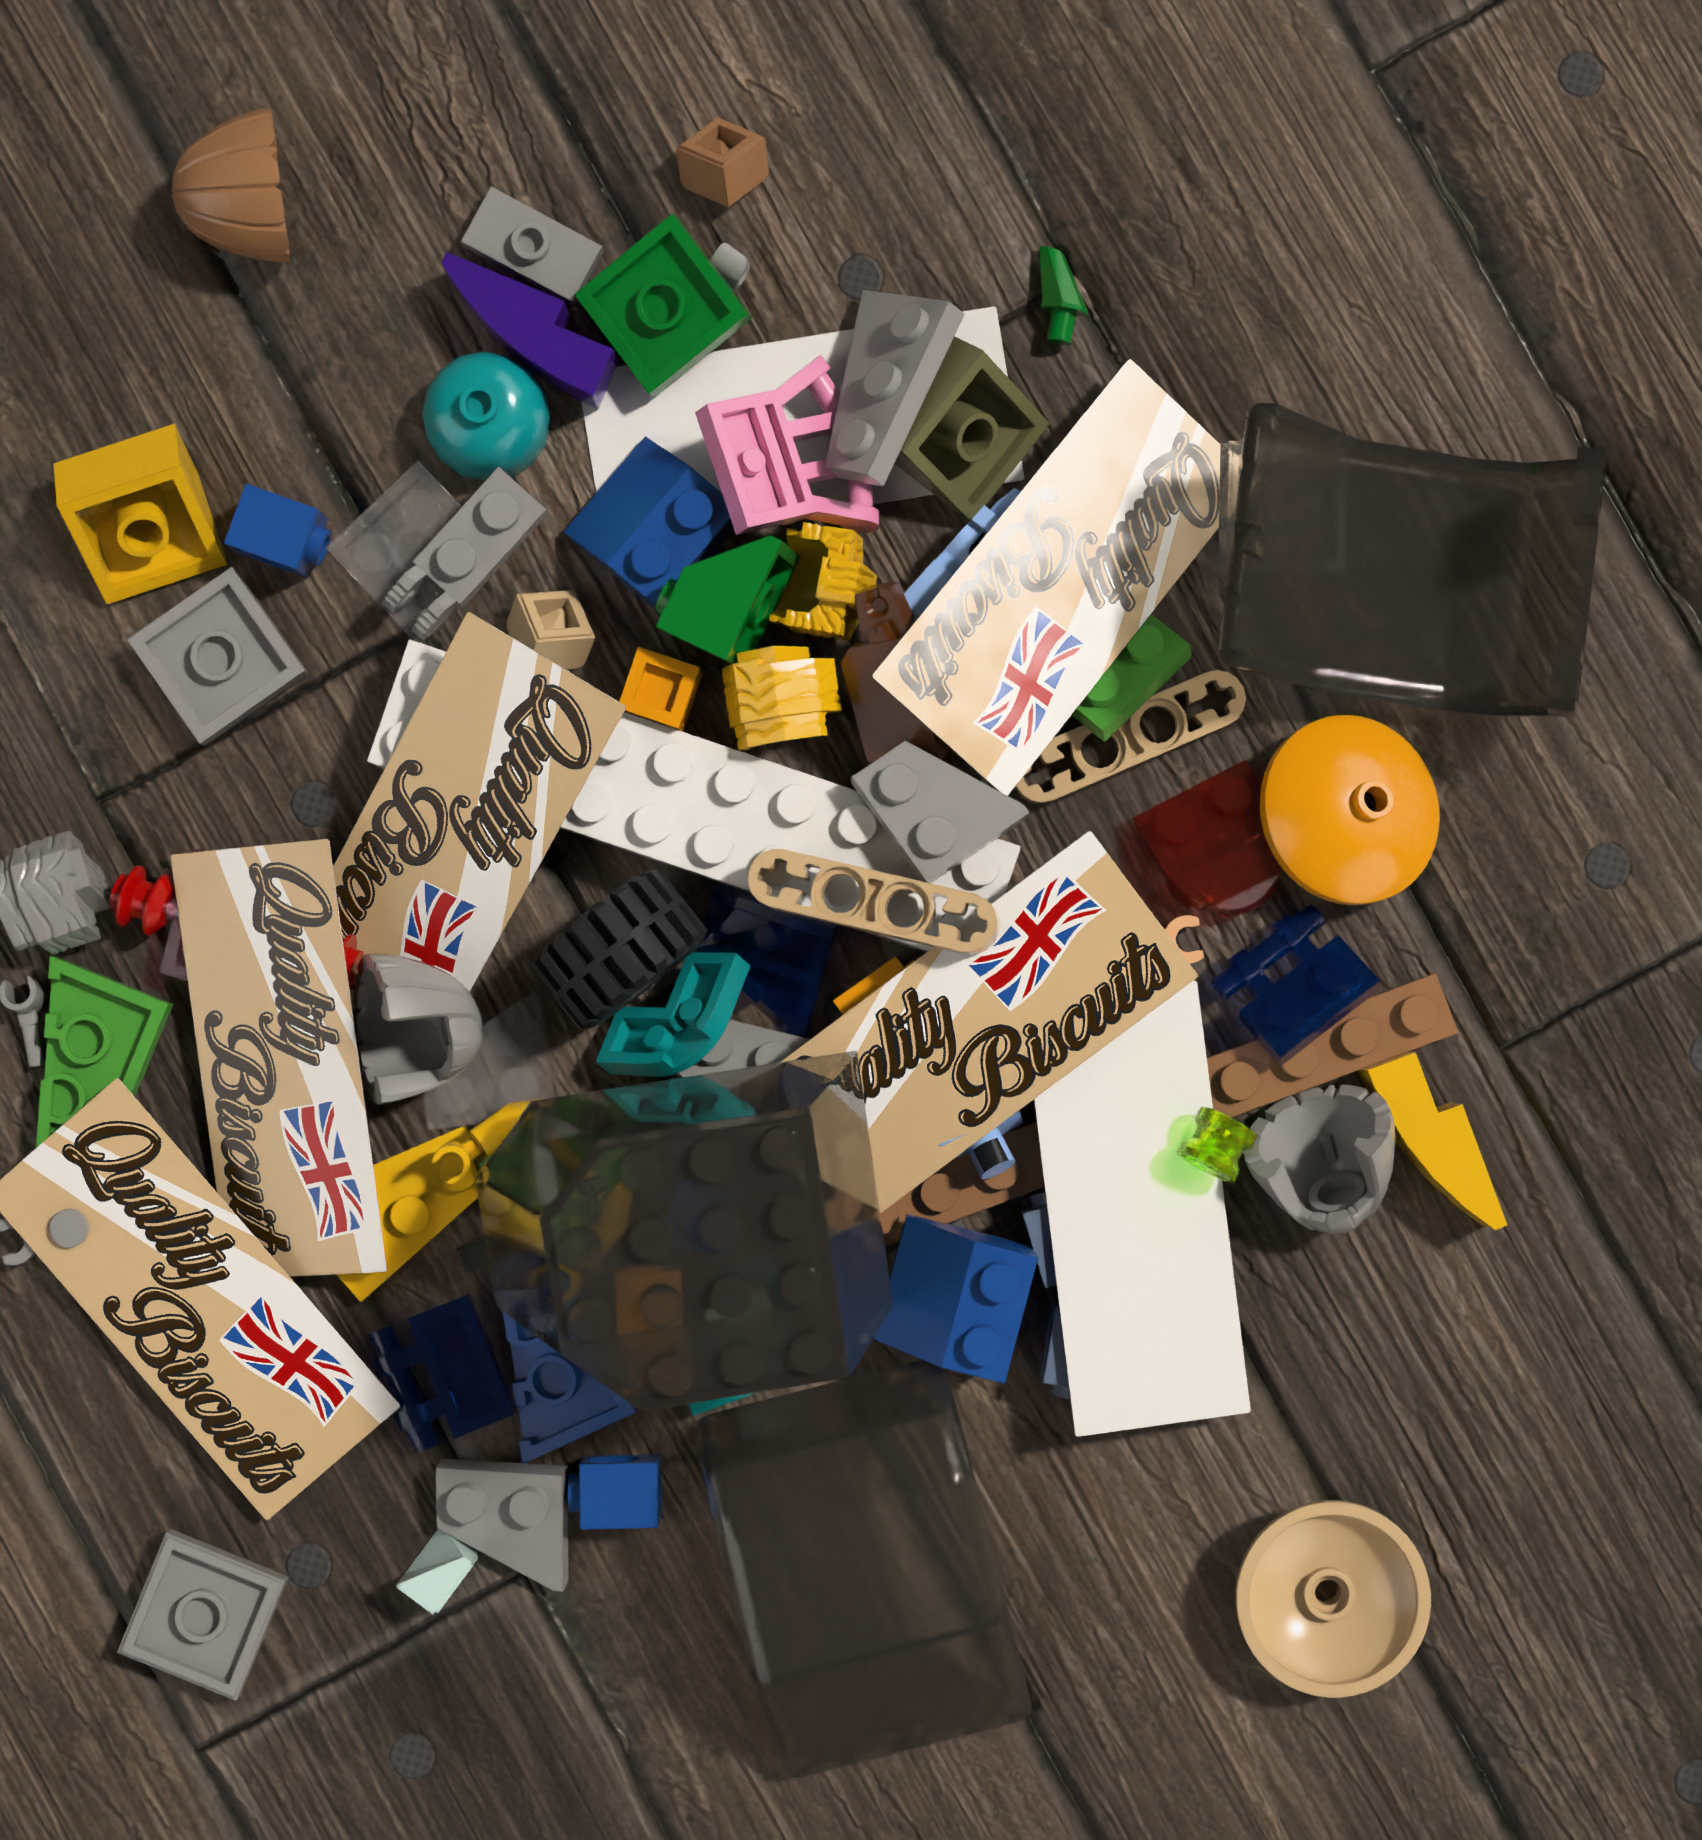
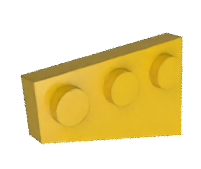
M466 1126L457 1128L373 1165L387 1270L386 1272L336 1274L360 1302L368 1298L495 1184L479 1166L486 1158L483 1154L472 1160L473 1164L468 1175L463 1181L456 1184H447L445 1181L464 1168L462 1157L454 1152H448L432 1164L434 1154L443 1144L447 1142L464 1143L471 1138Z

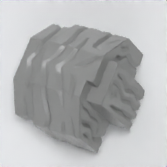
M70 830L55 834L54 838L49 836L43 838V840H37L28 845L20 846V848H15L11 855L0 860V919L14 948L18 951L37 944L51 955H54L60 951H65L67 948H74L101 939L99 928L95 926L97 922L95 913L110 909L108 885L104 881L105 875L103 870L85 853L83 844Z

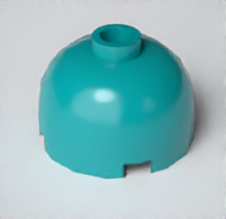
M485 351L461 355L442 367L427 388L422 411L426 438L442 463L463 478L486 481L498 467L513 478L532 466L547 444L550 422L547 396L532 372L511 357Z

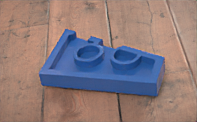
M548 1240L497 1264L506 1339L511 1343L515 1375L512 1388L515 1407L519 1408L522 1440L519 1441L522 1463L531 1461L626 1418L640 1409L583 1283L578 1294L573 1298L563 1301L558 1300L571 1286V1278L566 1271L557 1269L544 1286L539 1285V1277L545 1267L555 1262L566 1261L570 1256L567 1250L561 1255Z

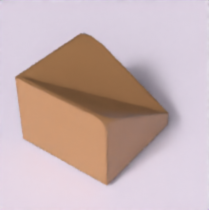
M718 117L676 148L682 186L728 208L763 182L769 174L765 137Z

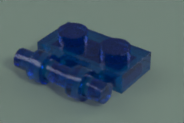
M1309 904L1294 917L1286 914L1271 926L1272 934L1250 951L1243 948L1227 959L1228 967L1211 980L1212 986L1224 1000H1228L1243 987L1254 998L1252 1002L1239 1011V1019L1280 1066L1380 990L1379 978L1339 935L1319 950L1309 940V936L1326 924L1322 914L1312 904ZM1288 953L1298 966L1273 984L1264 971Z
M470 1293L409 1317L407 1320L416 1341L412 1344L401 1347L392 1324L368 1334L377 1358H374L372 1363L378 1378L385 1376L392 1396L400 1404L398 1411L393 1413L399 1431H407L415 1453L439 1444L430 1422L433 1419L445 1415L455 1439L510 1417L517 1412ZM422 1361L425 1363L437 1396L423 1401L409 1369L410 1366Z

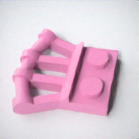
M822 355L799 370L776 390L709 403L695 412L736 535L778 525L785 526L803 519L839 525L844 529L854 530L856 533H869L879 528V510L873 507V484L848 480V502L812 495L809 484L837 478L838 476L825 467L826 459L802 464L794 443L823 435L831 436L840 391L826 373L830 366ZM804 388H807L825 413L787 421L782 406Z

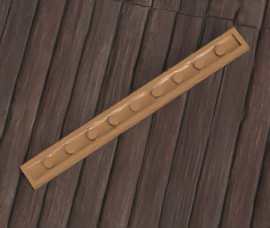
M1428 974L1208 1056L1207 1065L1215 1123L1457 1034L1458 1030L1437 974ZM1037 1120L1002 1135L1015 1159L1012 1167L995 1177L981 1179L968 1153L950 1161L853 1234L860 1254L864 1255L899 1242L906 1214L947 1224L1044 1188Z

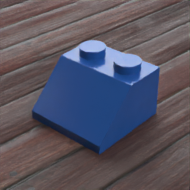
M645 436L563 533L655 611L657 600L666 582L671 577L678 580L684 567L708 559L733 531L734 527L723 494L691 466Z
M906 1214L876 1326L874 1340L941 1368L1005 1384L1038 1256L1028 1244Z

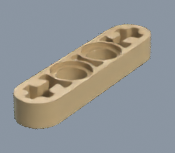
M1215 670L1203 673L1152 695L1111 735L1117 746V756L1108 767H1092L1082 757V742L1086 736L1092 733L1084 725L1056 736L1038 756L1044 766H1048L1063 760L1064 755L1057 747L1068 743L1072 763L1083 778L1072 782L1071 772L1068 769L1055 775L1050 780L1052 790L1043 793L1038 784L1028 787L1024 777L1020 779L1014 788L1020 797L1030 803L1040 805L1050 803L1219 731L1237 720L1243 712L1246 702L1244 687L1238 678L1229 672ZM1213 683L1217 691L1228 689L1232 700L1224 706L1226 716L1218 717L1214 709H1208L1192 717V720L1198 725L1199 729L1189 732L1186 713L1174 697L1185 694L1187 707L1200 701L1207 695L1206 684ZM1149 708H1164L1173 716L1175 731L1168 741L1162 743L1151 742L1141 733L1140 718ZM1031 767L1023 776H1026L1032 770Z
M771 849L761 853L753 860L748 871V885L751 894L760 903L774 910L961 954L975 955L986 951L995 943L999 934L1000 920L995 908L985 898L974 893L785 849ZM786 862L787 873L795 878L810 881L809 869L811 867L820 869L811 885L812 905L810 907L801 905L807 894L802 890L789 887L782 888L779 897H771L772 887L763 882L765 871L776 872L779 863ZM839 876L853 878L858 883L860 889V898L857 905L844 913H836L830 910L824 900V891L827 884ZM901 891L917 893L924 904L921 919L915 925L908 928L895 926L889 920L887 914V906L890 899ZM935 898H947L942 911L952 915L965 916L969 906L978 907L977 916L982 921L987 922L985 932H974L970 942L960 941V930L951 925L938 923L939 936L927 935L936 918Z

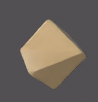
M576 591L516 594L507 619V630L510 637L564 669L582 667L586 663L595 636Z

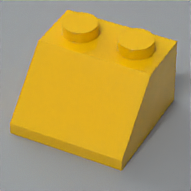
M175 423L53 463L57 508L106 604H111L227 565L226 556L198 472Z

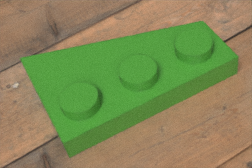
M50 956L48 979H51L49 1014L45 1016L44 1038H47L45 1075L40 1085L36 1148L115 1079H120L133 1096H136L173 1003L60 957Z

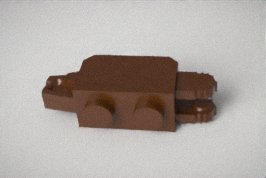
M899 581L863 588L855 594L860 640L847 650L841 661V667L867 761L873 763L902 742L907 741L954 767L950 754L953 749L873 678V673L916 622Z

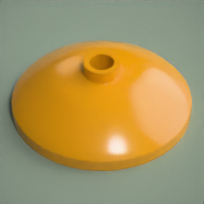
M1335 715L1313 721L1299 728L1284 740L1275 751L1268 763L1261 784V823L1267 843L1275 859L1292 880L1309 893L1321 899L1342 905H1365L1387 899L1411 885L1425 869L1432 856L1440 824L1439 802L1433 779L1426 764L1412 745L1400 734L1380 722L1361 716ZM1365 792H1369L1376 802L1375 811L1370 810L1366 806L1364 801Z

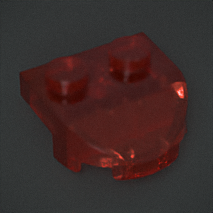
M1247 760L1133 817L1135 828L1164 876L1168 891L1181 905L1188 909L1192 906L1203 911L1216 912L1222 918L1239 916L1262 905L1277 889L1278 879L1283 869L1275 859L1264 835L1260 816L1261 784Z

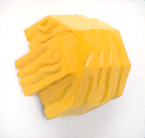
M803 522L802 531L787 529L788 546L801 558L778 607L770 615L769 621L774 624L781 623L796 633H808L812 636L834 637L838 640L850 641L859 623L855 594L865 587L876 585L878 576L863 564V538L851 529L830 526L821 527L807 522Z
M770 646L737 653L738 663L722 669L723 684L726 685L724 693L727 711L729 712V726L735 729L736 738L739 739L737 742L738 751L749 750L752 747L770 743L827 736L825 715L831 712L842 711L841 703L839 702L840 697L837 693L838 683L835 659H810L809 647Z

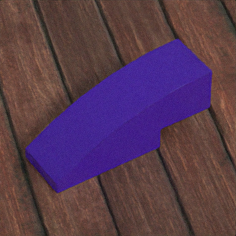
M446 252L441 264L449 280L469 310L493 338L527 369L560 391L599 409L618 365L614 350L565 329L570 315L563 300Z

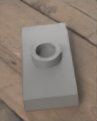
M492 186L461 240L463 247L572 306L578 300L574 294L586 285L604 252L603 247Z

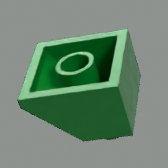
M770 535L683 568L678 580L671 577L666 582L659 595L655 613L661 616L656 627L727 663H738L737 653L758 649L770 624L769 617L778 607L801 557L782 540Z

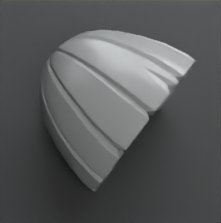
M365 954L358 963V973L355 975L356 984L353 989V1003L356 1007L353 1008V1020L356 1041L361 1043L357 1048L360 1072L364 1074L362 1081L366 1092H369L370 1099H373V1102L378 1105L392 1103L430 1091L451 1081L465 1071L478 1053L483 1039L481 1014L469 990L452 975L421 961L395 955Z
M1329 1085L1325 1091L1318 1087L1299 1092L1297 1099L1293 1096H1288L1276 1102L1265 1111L1266 1120L1258 1117L1251 1125L1246 1135L1248 1140H1244L1243 1148L1247 1167L1262 1189L1283 1211L1298 1223L1310 1230H1318L1319 1232L1329 1234H1345L1354 1231L1363 1220L1368 1219L1379 1208L1388 1189L1393 1171L1396 1136L1394 1119L1388 1103L1375 1091L1370 1095L1367 1088L1354 1085H1341L1338 1090H1336L1334 1085Z

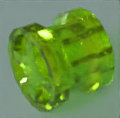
M1200 1107L1195 1116L1197 1128L1192 1138L1181 1142L1177 1154L1207 1174L1220 1180L1234 1183L1240 1173L1237 1162L1244 1151L1253 1148L1258 1135L1245 1125L1221 1112L1208 1107Z

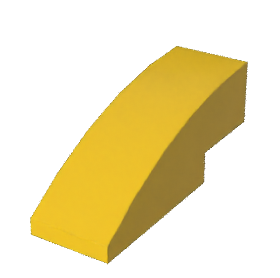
M1406 1052L1358 1070L1369 1094L1371 1095L1375 1091L1388 1103L1394 1119L1395 1142L1418 1171L1452 1204L1482 1226L1494 1230L1508 1226L1463 1104L1450 1102L1439 1107L1435 1106L1416 1052Z

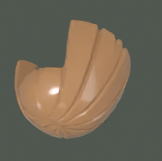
M261 108L238 115L219 124L191 144L178 159L172 177V198L176 212L185 226L200 239L212 246L256 260L291 262L281 190L276 188L280 184L271 108Z

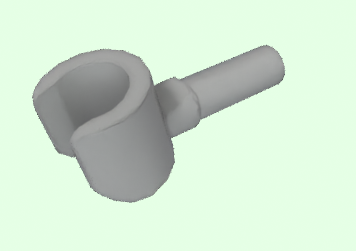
M722 243L710 261L735 292L748 277L750 264L746 256L727 243Z
M27 976L30 995L25 1002L16 1004L14 987L11 982L4 980L0 985V1001L6 1008L17 1013L19 1027L22 1029L29 1067L44 1065L45 1062L37 1026L39 1024L37 1013L46 1002L44 987L35 979Z

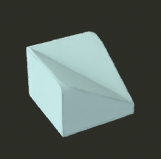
M437 1529L396 1584V1587L431 1614L439 1613L479 1558V1555H477L479 1551Z

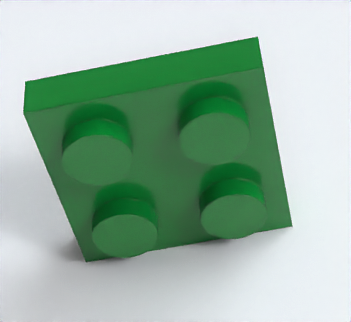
M674 214L669 215L574 294L646 392L653 397L659 395L753 318L679 218Z

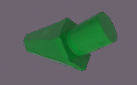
M1039 245L1042 285L1041 307L1047 312H1051L1046 341L1057 345H1071L1076 316H1088V310L1064 254L1060 250Z

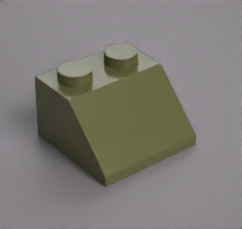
M954 336L894 464L963 518L971 521L984 505L986 506L1050 423L982 349Z

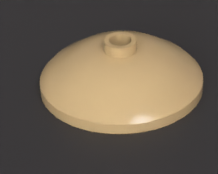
M1323 1500L1292 1508L1276 1517L1259 1532L1246 1551L1239 1568L1235 1589V1605L1239 1626L1247 1645L1260 1664L1271 1675L1289 1687L1303 1693L1320 1697L1341 1698L1355 1696L1378 1688L1396 1676L1410 1662L1421 1645L1427 1630L1431 1611V1590L1427 1570L1418 1550L1395 1523L1386 1516L1364 1505L1340 1500ZM1324 1580H1332L1337 1585L1334 1597L1327 1601L1317 1599L1315 1595L1317 1585Z

